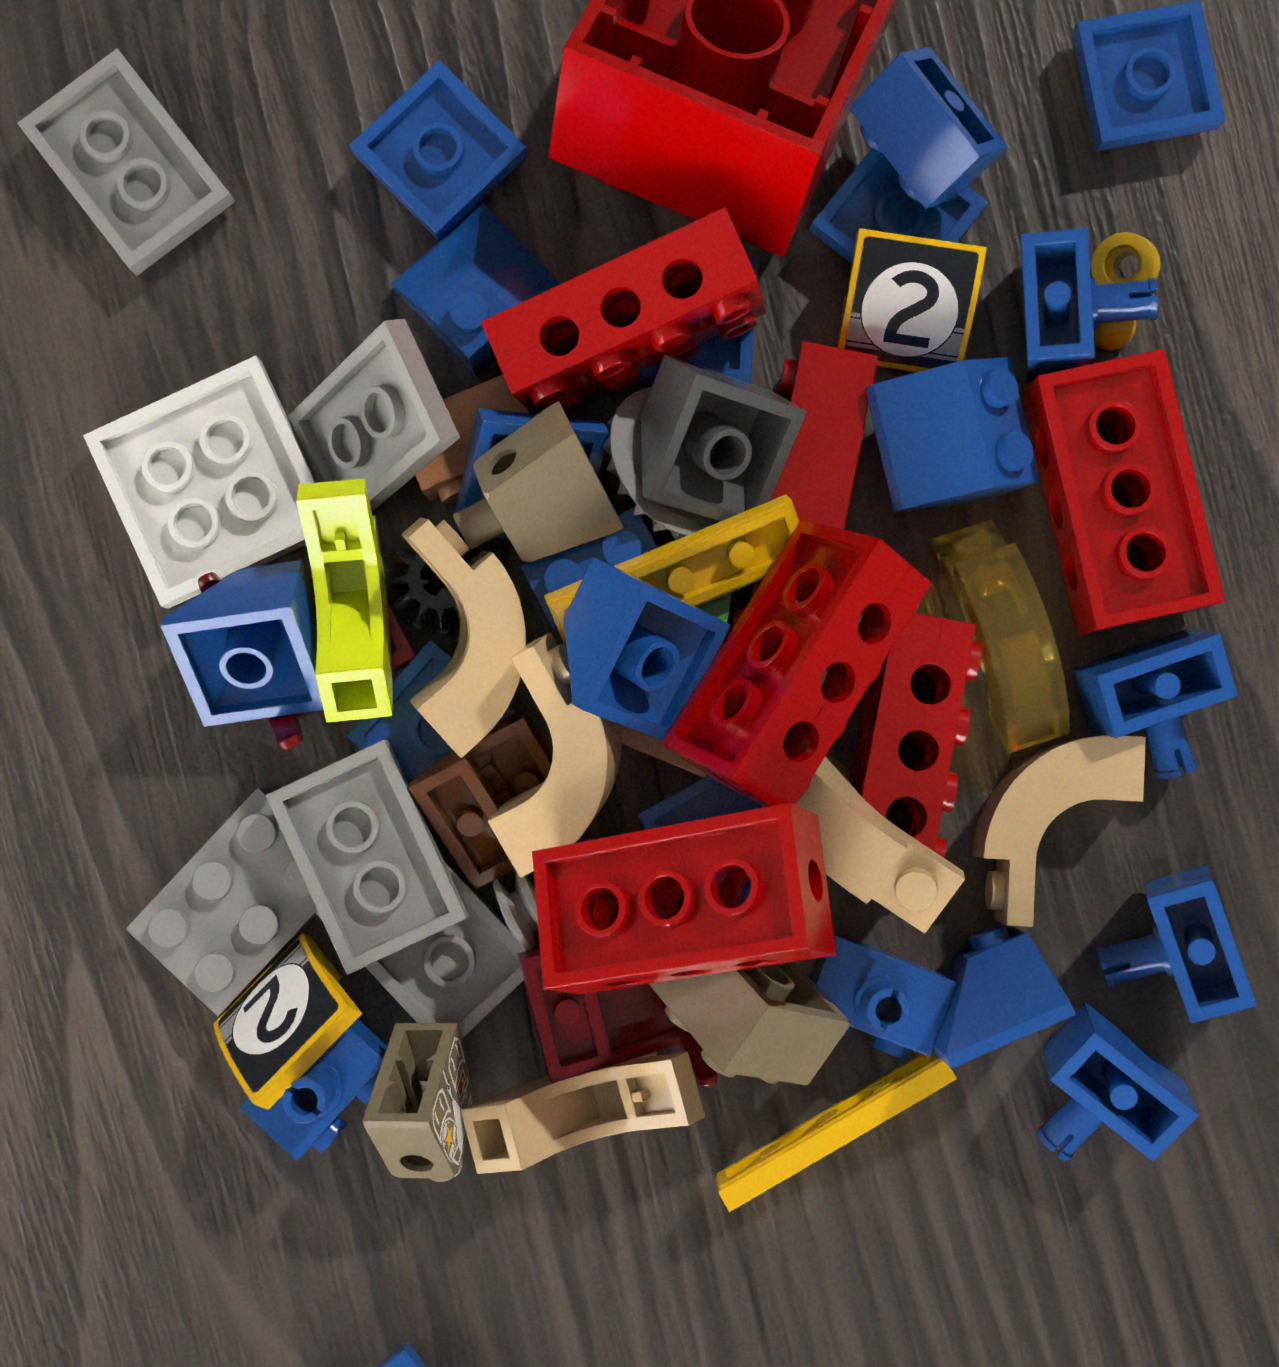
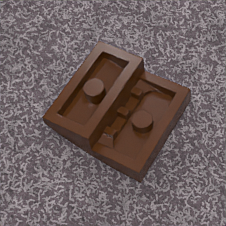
M523 708L497 722L494 728L462 758L454 750L413 779L408 786V789L474 889L515 869L489 825L488 820L505 801L545 781L551 768L553 757Z

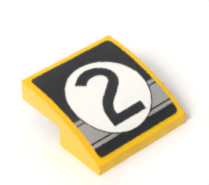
M859 228L856 235L847 296L844 298L837 348L878 356V367L911 372H920L964 360L987 247Z
M304 932L213 1023L220 1048L241 1087L254 1105L267 1110L283 1096L287 1088L289 1089L292 1086L291 1083L298 1080L362 1014L338 983L342 976L311 936Z

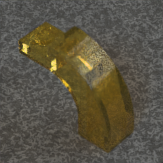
M992 519L933 538L934 558L952 589L967 623L976 624L973 641L982 644L980 667L983 679L985 709L1008 753L1070 734L1068 697L1058 648L1042 599L1015 543L1006 545Z

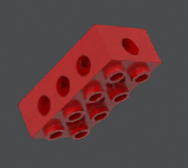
M724 207L481 321V324L511 394L533 414H539L550 405L559 401L565 414L568 415L582 406L581 398L600 389H604L605 393H614L631 386L640 379L637 369L662 362L665 354L686 361L698 352L697 345L718 335L723 340H728L750 331L757 325L756 318L766 314L758 279L728 211ZM695 292L693 296L681 299L683 296ZM637 317L632 324L625 326L628 323V319Z
M1165 348L1037 376L1021 393V398L1077 637L1199 611L1224 603L1225 598ZM1097 422L1106 425L1112 431L1114 444H1110L1100 437L1096 427ZM1112 483L1121 486L1126 491L1129 499L1128 508L1120 505L1114 499L1111 491ZM1128 544L1137 548L1142 555L1143 567L1141 571L1134 568L1128 561L1126 554Z
M800 520L661 744L713 780L766 807L785 803L796 805L798 800L808 790L812 777L834 741L843 733L847 720L866 689L880 673L884 660L903 629L914 618L918 605L932 582L880 538ZM860 616H862L861 622L857 627L858 619ZM824 672H827L825 681L821 685L822 676ZM792 728L790 737L784 744L785 736L788 730Z
M916 613L914 618L905 626L882 664L880 673L865 691L850 782L860 796L885 818L887 810L893 801L898 799L902 802L906 810V821L901 830L945 858L946 839L938 837L942 811L951 812L956 799L958 774L949 772L954 746L962 747L968 733L970 709L961 707L965 682H974L977 677L982 655V644L973 642L976 624ZM913 673L921 676L928 685L929 696L925 704L917 700L911 691L910 682ZM904 736L913 740L918 751L917 760L910 769L902 763L898 753L900 741Z
M792 803L532 851L544 990L585 994L836 955L818 815ZM750 879V894L746 901L742 903V890ZM684 893L683 905L680 911H678L679 900Z

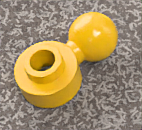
M1131 232L1116 233L1107 237L1096 248L1091 261V274L1093 279L1095 278L1096 285L1148 280V278H1155L1157 280L1160 272V256L1154 244L1148 239ZM1134 255L1138 260V269L1133 276L1123 278L1119 270L1120 264L1127 256ZM1136 320L1098 324L1097 330H1094V346L1105 351H1113L1124 347L1135 334Z

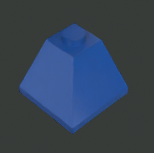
M482 201L391 285L477 377L496 359L481 321L556 287L560 283Z
M594 557L564 616L573 705L593 715L663 740L713 661L731 625Z
M302 560L239 569L163 618L161 628L204 727L323 710L315 676L317 652L315 596Z
M1000 923L982 929L968 937L971 946L956 952L947 974L949 978L957 982L932 1052L952 1069L1076 1015L1070 1000L1028 933L1016 928L1007 930L1005 925Z

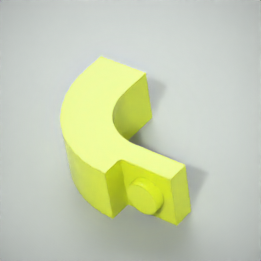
M366 479L298 484L296 501L310 560L316 604L317 652L315 676L326 723L390 717L393 710V684L387 594L376 516H372Z

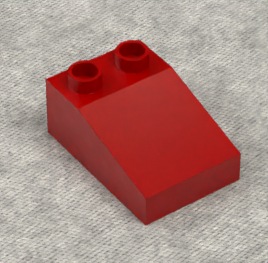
M590 0L564 45L548 158L597 178L611 188L630 192L693 220H699L726 207L740 240L784 258L850 113L849 107L858 95L899 0Z

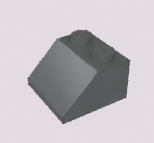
M665 354L641 414L642 495L648 500L718 521H723L770 501L807 411L771 390Z

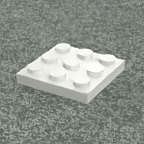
M253 356L83 435L161 607L169 609L201 594L198 579L204 574L214 572L223 580L239 569L264 565L306 545L296 501L298 484L317 483L262 361L257 356Z

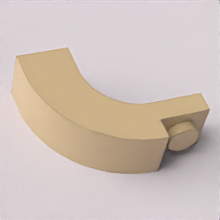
M420 517L401 535L452 594L459 612L460 634L454 655L444 670L409 701L456 754L462 758L494 728L515 694L521 676L511 657L526 646L524 615L514 584L506 569L493 552L482 550L466 563L462 556L470 549L457 532L445 520L434 526L429 519Z
M551 632L527 644L511 657L513 664L545 718L551 733L553 759L549 774L542 783L505 801L488 820L489 825L520 878L534 872L532 851L573 844L583 835L611 793L621 760L622 737L620 724L583 711L573 705L567 647L563 644L557 645Z
M1108 735L1059 742L1025 758L999 782L988 798L979 817L973 838L971 855L986 859H997L996 871H988L985 883L987 909L994 910V921L1007 926L1033 927L1037 850L1045 830L1060 813L1073 805L1090 800L1143 802L1146 737L1124 735L1114 738Z
M826 754L812 777L808 790L796 803V806L818 815L825 873L866 904L872 898L925 934L964 882V871L902 831L877 812L860 796L851 784L850 768L829 754Z
M654 1052L551 1083L549 1077L546 1076L505 1090L460 1109L477 1174L520 1171L563 1150L595 1139L638 1130L689 1126L705 1117L688 1052L658 1056Z

